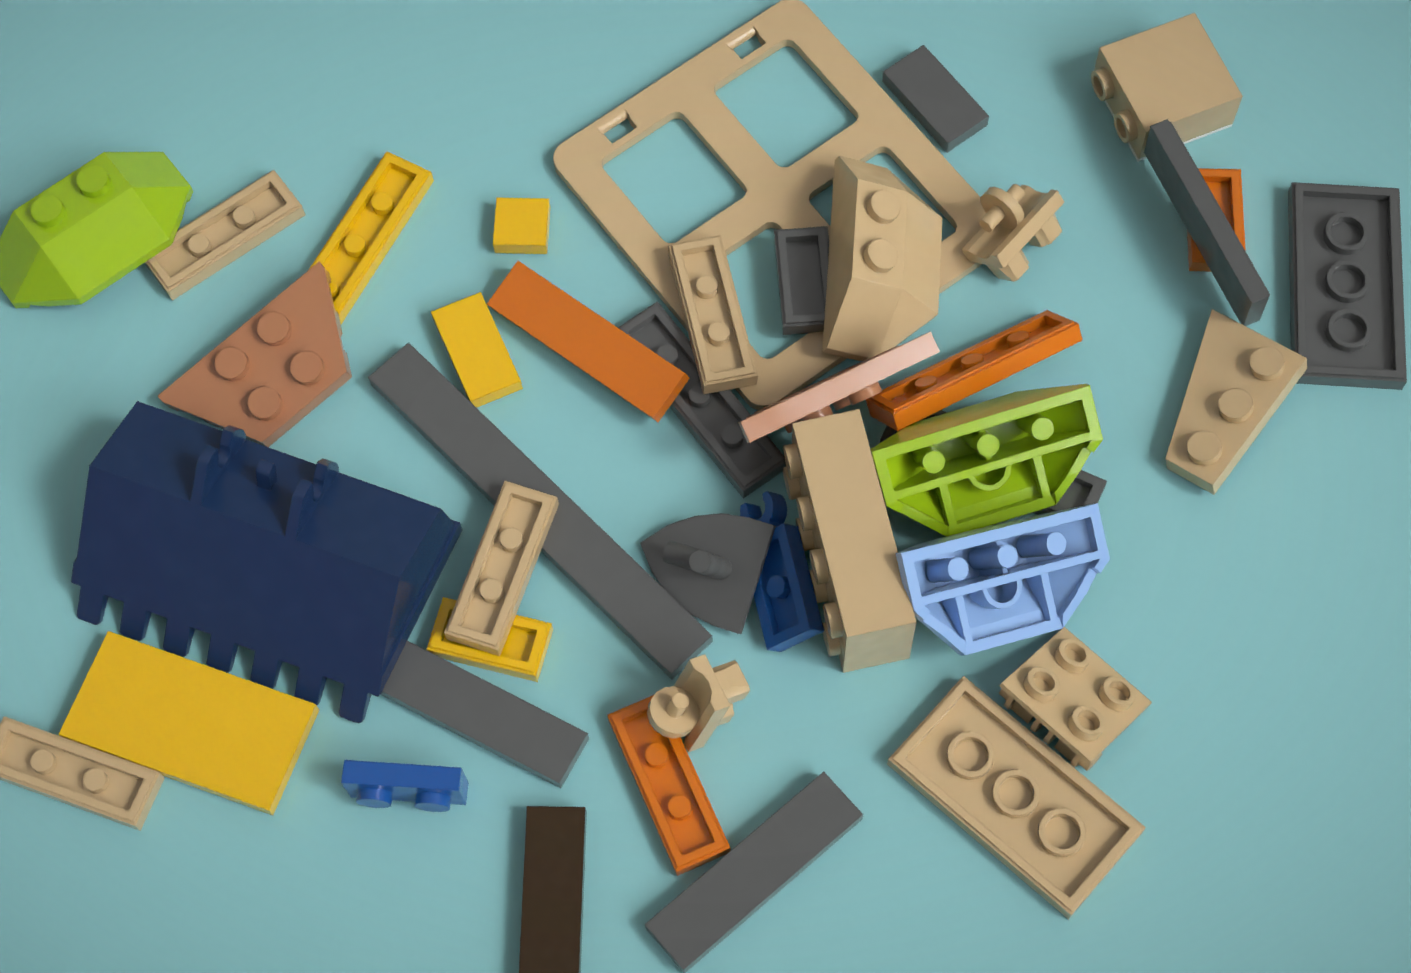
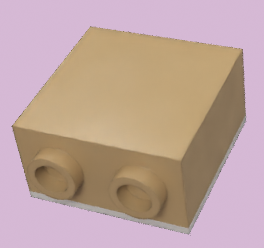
M1195 13L1100 47L1094 71L1091 73V82L1095 94L1101 101L1106 103L1114 118V125L1119 138L1129 145L1137 162L1147 159L1144 150L1151 125L1168 119L1169 122H1172L1182 142L1186 144L1232 127L1243 97Z

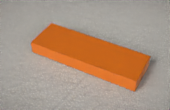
M652 695L612 712L607 717L674 871L679 876L728 854L731 848L681 737H665L655 731L649 723L647 710L648 704L654 696Z

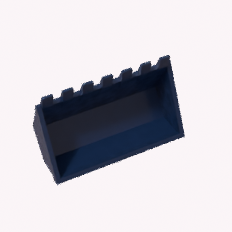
M137 401L89 465L77 558L73 563L71 583L81 586L77 617L83 621L98 625L103 621L108 598H114L124 602L119 631L121 635L137 641L143 640L147 633L151 614H157L167 618L163 642L164 651L185 657L189 653L195 629L211 634L206 661L207 666L229 673L233 668L238 646L246 647L255 651L250 681L273 689L276 687L282 662L299 667L294 697L316 705L321 701L327 678L343 683L344 687L338 714L342 718L359 724L365 719L371 695L378 697L381 694L463 529L460 522L450 519L441 508L339 473L338 464L334 461L322 458L317 464L246 440L244 430L235 426L228 425L221 431Z

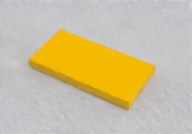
M108 631L58 735L158 771L170 779L274 815L319 713V708L314 703Z

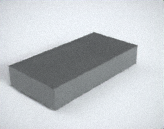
M922 45L883 71L882 82L946 153L988 125L989 115L925 45Z
M828 226L774 230L783 335L824 332L829 262Z

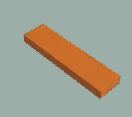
M520 261L516 262L487 303L494 311L656 422L661 420L690 379L686 373Z
M1049 310L1037 314L866 399L870 416L899 431L1082 341L1079 323Z

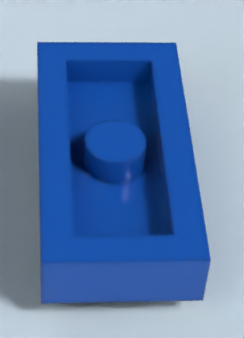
M344 760L341 780L350 797L356 798V803L371 808L391 807L392 800L415 802L414 806L417 809L430 812L449 811L450 804L466 805L469 784L461 767Z

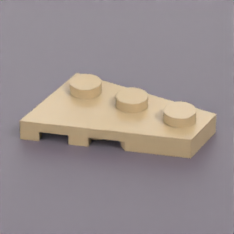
M1212 309L1165 458L1167 469L1215 495L1307 369V358Z

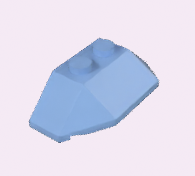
M1098 503L1014 519L919 543L896 553L902 584L912 604L915 617L959 655H969L1063 629L1087 594L1096 574L1101 573L1110 560Z

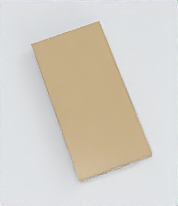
M965 676L956 683L888 759V766L1068 920L1146 828Z

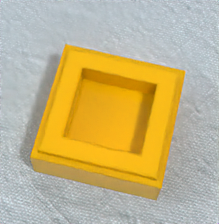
M496 197L493 234L494 252L547 254L551 211L549 199Z

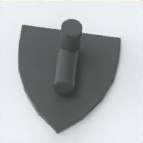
M724 513L698 515L667 525L640 544L653 575L661 586L692 616L713 626L742 634L776 526L749 517Z

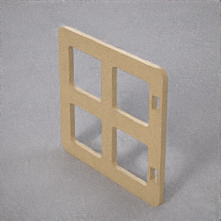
M800 0L779 1L562 142L556 148L553 155L555 171L686 330L687 327L668 255V246L674 243H667L658 235L603 169L607 162L673 119H681L691 128L746 193L743 198L675 243L721 235L727 256L769 228L780 230L828 226L830 241V225L811 205L810 200L833 184L835 159L838 156L867 162L875 155L885 153L891 156L955 228V232L941 242L939 294L982 265L968 261L961 250L982 228L979 221L986 212L980 203V196L812 10ZM756 36L762 46L741 59L733 49ZM783 47L794 48L857 119L855 123L789 167L778 166L715 94L718 89ZM628 119L634 130L611 143L604 134ZM823 332L808 333L769 359L761 357L750 345L758 374L757 385L735 388V390L750 407L760 410L804 389L847 358L822 352Z

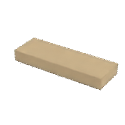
M272 170L179 229L172 245L146 261L145 264L171 300H174L305 216L304 209L275 170Z
M721 235L669 244L668 255L703 394L757 385L758 374Z
M504 481L444 634L447 640L497 656L501 655L557 511L559 502L556 496Z
M3 717L0 723V780L141 831L165 779L160 772L11 718Z

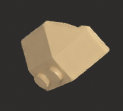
M838 156L834 164L822 352L864 361L896 347L938 315L943 218L888 168L843 156Z

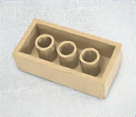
M860 409L792 423V444L783 446L786 467H783V475L789 500L796 499L799 518H796V526L799 529L804 551L810 550L812 570H809L816 600L817 603L825 602L823 610L826 622L822 624L829 657L839 655L843 673L909 659L916 628V618L912 604L902 584L896 558L898 551Z

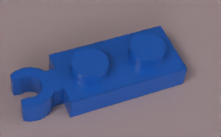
M766 491L762 494L765 503L763 515L760 506L744 503L740 506V516L776 526L754 593V599L767 650L783 652L824 632L798 526L784 523L787 516V504L781 494Z

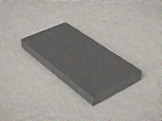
M1292 182L1288 190L1291 350L1307 358V369L1296 384L1402 390L1407 383L1399 188Z

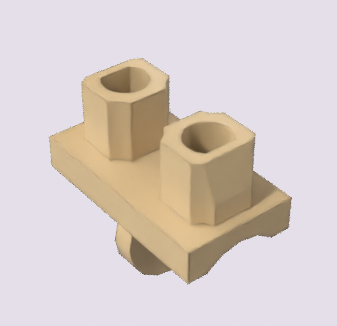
M1013 184L1007 192L997 187H989L980 197V203L986 212L979 221L982 228L961 250L968 261L987 265L997 278L1013 282L1017 281L1029 268V261L1021 249L1027 243L1037 247L1049 245L1062 232L1055 212L1064 204L1058 190L1051 189L1048 193H1041L1027 185L1019 186Z
M705 654L689 659L674 686L664 687L657 691L648 704L647 715L649 723L654 730L669 738L685 736L684 745L688 752L704 747L716 727L728 723L734 716L733 703L745 699L750 692L749 685L738 663L733 660L712 668Z

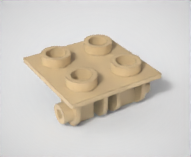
M1065 627L1056 633L999 686L1002 688L999 694L1006 700L1004 707L1008 710H1013L1027 724L1035 717L1036 720L1030 729L1035 733L1044 725L1049 732L1043 741L1049 744L1056 737L1060 740L1055 745V748L1071 761V766L1075 768L1080 765L1086 771L1093 767L1102 756V752L1152 703Z

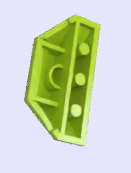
M164 152L101 153L12 212L0 237L1 290L16 309L29 308L30 305L49 307L85 303L172 245L183 219L186 203L190 201L193 194L192 187Z
M1086 383L1017 391L921 420L903 428L870 450L885 505L947 537L987 527L1057 505L1081 471L1090 453H1094L1100 445L1103 436L1091 387Z

